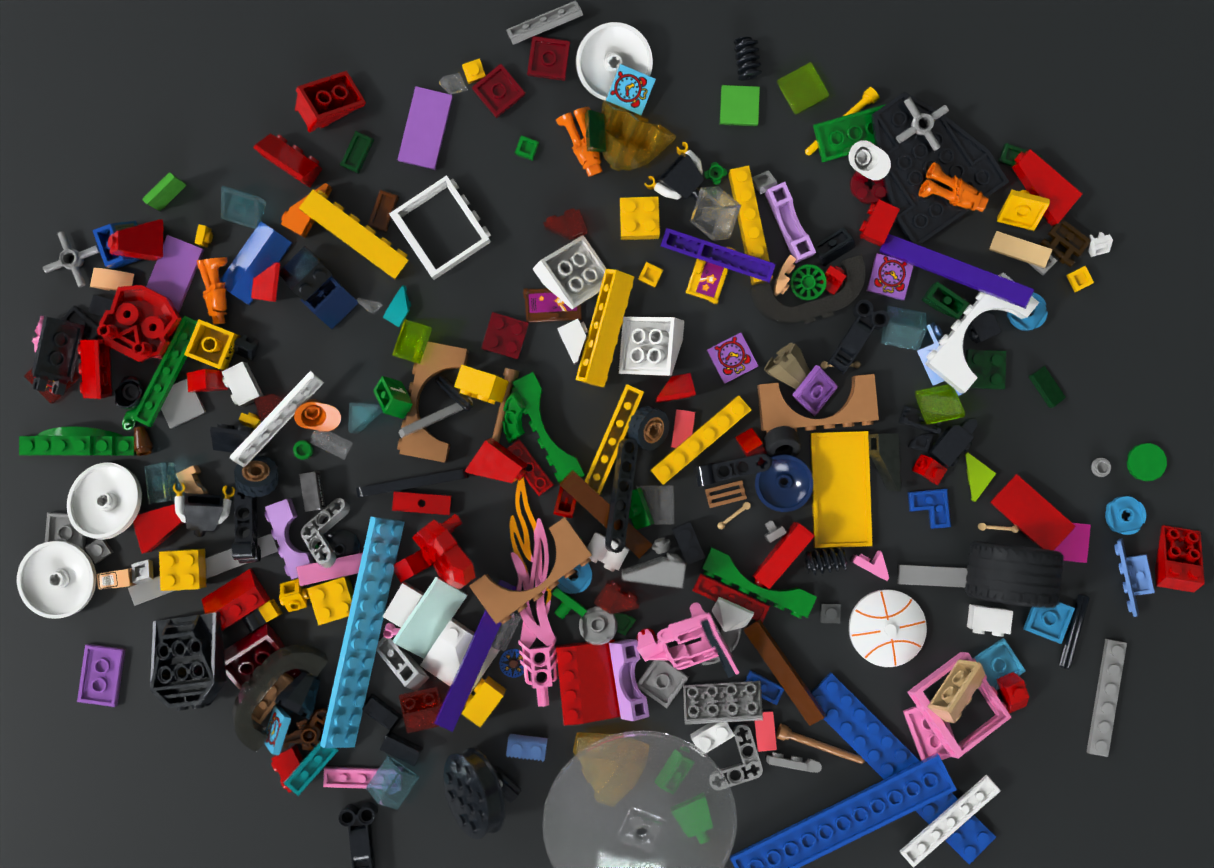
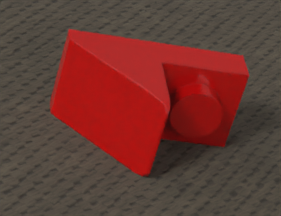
M752 428L735 437L746 457L767 454L762 445L763 442ZM761 457L758 465H762L766 460H763Z

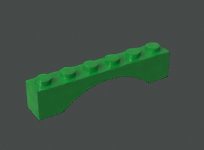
M534 372L513 381L514 387H512V390L519 393L527 407L523 413L525 415L529 414L531 418L529 425L533 432H538L540 438L537 441L542 449L546 448L549 454L546 456V459L550 466H555L557 472L554 475L558 483L572 470L580 477L584 476L585 474L577 458L560 449L546 432L540 411L543 390Z
M713 547L709 548L701 566L704 569V574L712 578L717 575L722 578L721 582L732 586V583L739 586L738 590L749 594L751 591L757 594V599L763 602H767L768 599L774 602V607L783 611L787 608L791 610V615L800 619L802 616L808 618L817 596L798 587L782 590L759 587L747 580L737 570L728 554Z

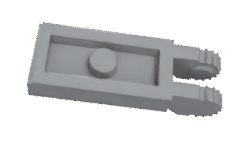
M772 752V755H766V762L770 765L818 773L822 769L821 763L817 760L807 759L802 761L803 758L798 756H791V759L784 758V754Z

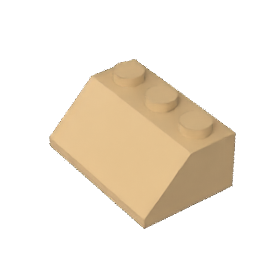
M958 659L928 705V708L942 720L955 723L961 717V712L965 706L972 700V695L976 689L982 684V680L985 677L982 664Z

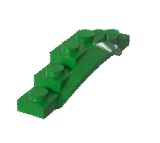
M58 427L45 430L36 436H19V455L137 456L134 451V436H123L102 429Z

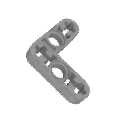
M337 498L305 524L301 530V537L316 562L324 568L331 567L336 561V555L324 534L344 518L350 510V505L342 498ZM328 516V521L322 524L323 519ZM321 541V546L315 549L316 544Z
M738 723L733 729L742 763L712 772L708 777V782L714 790H722L757 779L762 775L763 768L751 730L745 723ZM743 727L744 730H747L745 732L746 740L751 739V741L743 742L741 735H737L740 732L739 728ZM745 746L753 747L751 755L746 756L743 754ZM753 764L755 767H759L756 769L757 773L753 774L752 771L746 772L747 777H744L742 767H745L746 771L750 770ZM733 770H738L741 776L739 779L733 780L730 778V773ZM723 773H726L729 780L727 783L725 779L720 780L719 785H716L715 782L712 783L715 776H718L719 779L724 778Z

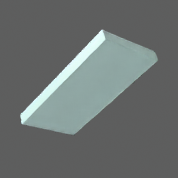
M435 577L393 639L394 644L425 659L444 628L467 597V594Z

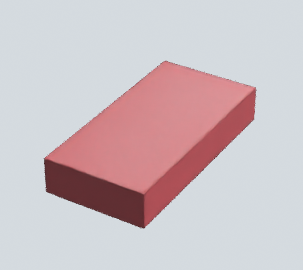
M676 409L671 447H678L692 435L695 412Z
M763 711V720L754 721L757 751L777 750L773 711Z

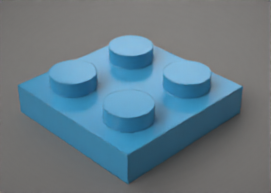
M1060 602L1055 608L1031 607L1023 629L1062 644L1075 608Z

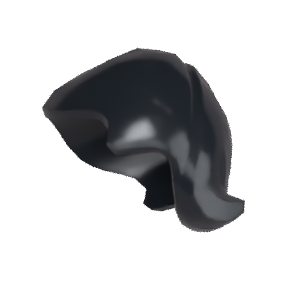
M124 377L119 387L114 391L115 404L119 408L136 409L145 391L137 377Z

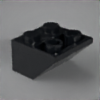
M217 424V427H210L213 450L233 453L249 437L254 428L237 426L235 429L234 425Z

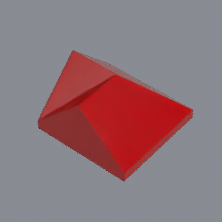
M274 262L253 278L252 299L276 302L280 263Z
M691 373L671 376L655 399L656 403L694 397L696 392Z

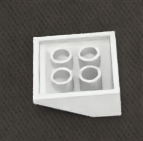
M584 235L543 258L533 268L543 285L571 309L599 293L605 269H607Z
M623 317L619 374L672 376L683 341L684 320L670 317Z
M452 618L420 666L451 686L475 633ZM493 645L488 652L472 690L500 651Z

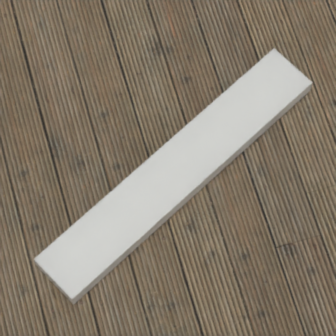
M310 371L232 453L230 458L240 466L245 467L292 418L296 409L301 404L306 403L324 382Z
M985 775L900 850V853L914 868L1001 790L989 776Z

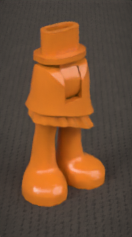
M583 107L573 111L583 135L582 139H580L571 112L556 119V122L559 126L566 127L573 143V153L583 166V170H586L588 177L603 172L600 165L602 161L600 160L599 152L587 151L585 113L587 110H590V107Z
M933 162L930 165L926 177L949 186L950 190L939 186L931 180H926L919 189L918 195L920 197L926 198L931 194H935L949 200V203L953 204V206L972 211H984L989 198L983 196L981 191L964 182L961 178L958 179L956 175L953 178L946 175L938 163Z
M227 257L197 260V266L206 290L203 291V298L206 301L208 314L212 316L213 325L224 324V315L227 314V312H224L227 309L226 282H220L219 268L227 264Z

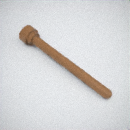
M508 368L504 369L503 375L505 376L504 379L509 381L504 399L500 403L492 437L498 443L505 419L504 405L510 396L513 381L516 378L518 379L520 372Z
M780 724L777 729V739L783 741L791 739L859 764L865 763V760L860 755L792 732V729L787 725Z

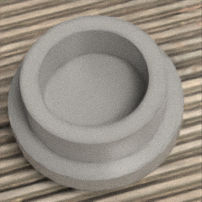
M1097 458L1092 462L1091 470L1094 475L1104 477L1110 473L1111 464L1105 458Z
M665 538L656 539L652 549L657 554L665 553L670 550L671 542Z

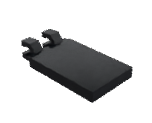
M44 316L32 368L33 377H35L32 389L45 392L47 381L53 380L51 393L64 396L68 381L73 382L79 355L78 344L82 340L85 325Z

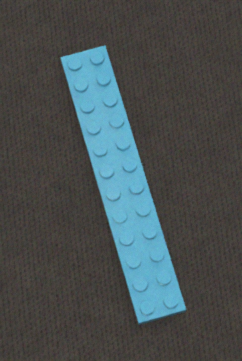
M378 517L370 518L320 746L323 748L355 747L363 712L362 708L366 699L384 618L382 616L385 613L394 573V564H396L405 522Z

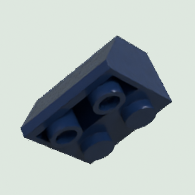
M332 275L305 302L301 299L331 329L359 304Z

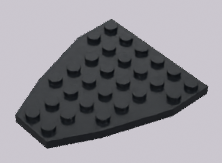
M903 92L873 113L871 117L875 146L883 150L891 161V168L889 173L883 178L889 204L900 209L895 220L910 242L921 245L970 210L953 206V204L949 203V200L939 195L931 194L926 198L918 195L923 182L931 180L926 177V173L933 162L938 163L946 175L951 178L956 175L958 179L961 178L964 182L981 191L985 197H989L1010 181L991 152L945 115L935 120L931 129L941 146L939 149L934 151L925 135L914 134L899 143L896 140V136L909 129L913 120L912 114L904 103L905 100L911 97L920 113L930 115L936 111L933 107ZM919 120L920 127L925 129V122ZM931 180L939 186L950 190L949 186L941 182Z

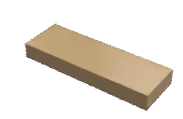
M996 231L989 248L990 251L1044 269L1052 252L1050 248Z

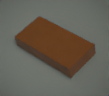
M380 190L368 226L387 233L392 219L389 213L395 210L399 196Z

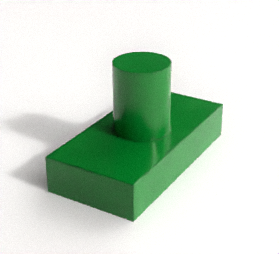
M641 487L632 490L629 519L631 518L634 528L637 530L654 524Z
M558 586L552 592L554 596L562 601L554 612L561 619H564L571 609L582 617L587 612L585 606L569 594L563 592Z

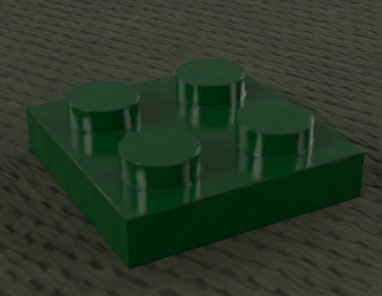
M966 350V363L974 375L978 377L970 388L1004 390L1006 351Z

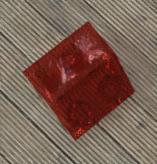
M613 580L611 583L606 581L594 599V604L609 614L638 609L640 606L639 601H637L638 597L630 591L625 593L621 590L622 586Z
M437 686L399 695L407 733L438 727L434 722L444 701Z

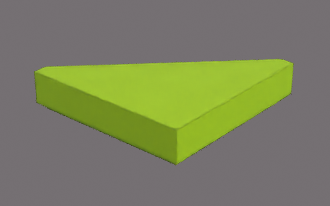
M966 452L964 456L967 464L971 500L976 502L996 473Z

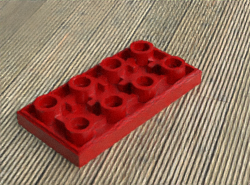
M1017 474L990 501L997 510L1041 549L1054 551L1076 527Z

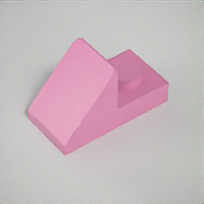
M878 550L871 563L869 562L871 559L861 553L859 556L853 554L851 562L888 581L889 575L881 551Z

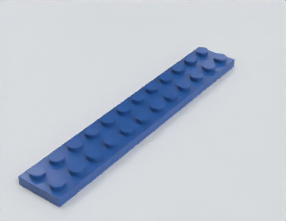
M831 672L811 691V694L826 714L824 720L883 779L920 762ZM950 793L915 811L928 824H931L958 799ZM973 815L945 841L970 865L996 836Z
M937 753L731 855L730 859L735 868H800L957 789Z

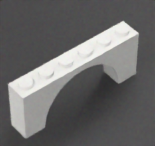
M1001 273V274L998 275V276H1001V277H1003V278H1006V279H1009V280L1013 281V280H1012L1010 277H1008L1005 273ZM980 291L975 297L977 301L973 305L970 304L963 312L965 314L961 320L957 319L953 323L950 334H945L938 342L940 346L936 350L933 349L926 356L928 360L925 365L959 393H965L978 378L968 367L963 354V338L971 321L982 312L989 310L1006 311L1020 319H1024L1031 314L1040 303L1039 301L1031 297L1025 309Z

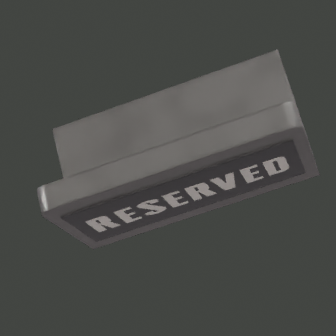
M320 471L299 474L305 512L324 509L325 502Z

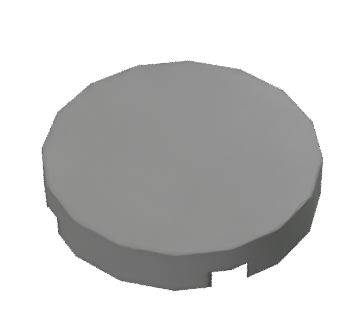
M595 606L588 609L579 621V630L582 637L593 645L608 643L617 632L618 623L616 617L605 607Z

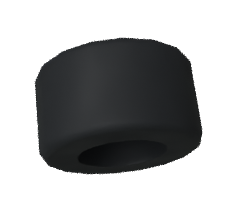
M776 427L770 430L764 438L766 452L770 457L782 454L796 457L801 451L798 433L791 427Z

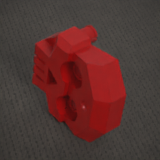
M143 285L123 286L117 288L111 309L106 310L97 328V333L102 335L105 345L138 362H144L151 357L165 354L171 342L169 337L178 327L181 317L172 301L164 295ZM128 311L131 313L129 318L126 317ZM155 324L157 328L155 331H152V325ZM134 335V336H135V341L132 340V339L129 338V337H131V336Z
M454 514L443 523H438L434 519L420 529L412 538L421 548L422 556L429 566L433 564L438 576L447 584L461 589L476 576L473 563L450 534L454 532L456 527L462 524L461 519Z

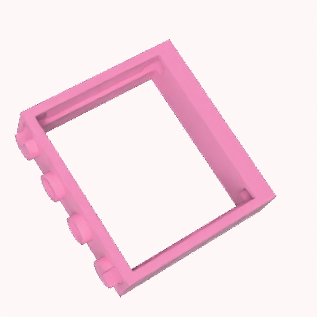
M968 652L958 653L908 691V694L950 757L960 758L1012 718L1006 709L1007 706L998 698L996 689L990 686L986 680V674L978 690L995 715L958 744L942 719L928 708L930 701L923 691L951 671L958 659L976 662V659L972 658Z

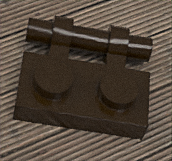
M1062 219L1048 232V235L1053 240L1049 242L1044 238L1040 245L1052 249L1051 253L1059 259L1060 263H1065L1072 267L1075 261L1070 256L1072 254L1077 257L1081 256L1091 240ZM1060 243L1067 250L1062 252L1056 246Z

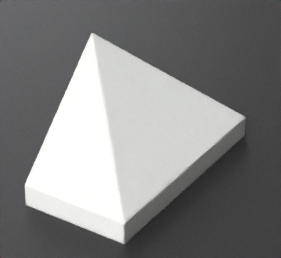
M718 597L712 608V613L724 632L747 627L754 615V612L721 597Z

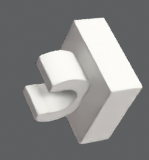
M1099 232L1098 238H1094L1093 235L1089 236L1091 242L1088 252L1091 257L1110 252L1113 242L1110 234L1105 236L1102 232Z

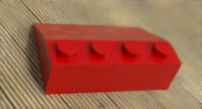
M615 639L603 645H593L588 642L557 645L556 652L564 726L621 717L609 643L614 642Z

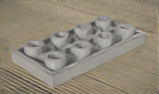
M760 681L683 685L685 725L763 720Z

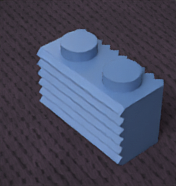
M510 734L506 756L515 757V759L522 757V759L526 758L527 760H541L543 762L546 757L548 738Z

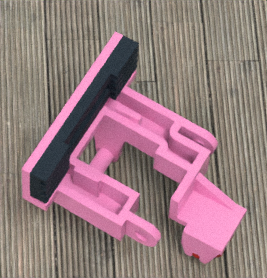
M693 603L690 606L692 618L668 625L669 627L659 631L657 636L653 630L648 628L641 630L637 635V650L645 662L648 660H669L674 668L682 670L719 656L729 678L739 674L733 656L710 613L703 611L699 603ZM701 637V641L685 645V642ZM676 640L678 645L669 648L667 643Z

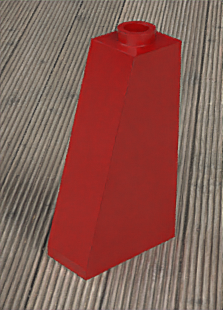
M1031 149L1025 153L1020 152L1014 159L1016 163L1012 166V169L1030 194L1050 199V204L1043 216L1049 225L1058 224L1081 197L1082 193Z
M794 522L752 575L756 579L754 583L759 587L764 588L766 586L770 589L815 535L800 523Z

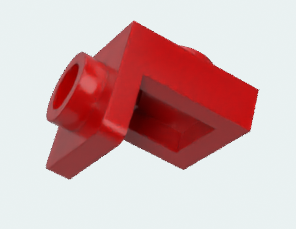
M830 265L825 273L827 279L825 290L835 295L846 279L845 271L838 266L833 267Z
M921 454L912 471L938 485L947 468L933 458Z

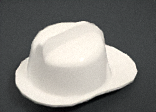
M867 140L859 141L850 149V165L866 178L880 180L889 173L891 168L889 156L873 143Z

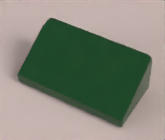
M587 110L585 113L587 151L606 152L604 114Z
M1045 366L1028 376L1049 408L1055 407L1066 398Z

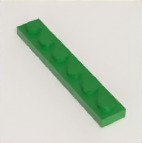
M187 316L183 317L132 417L133 420L152 427L188 357L184 354L198 321Z

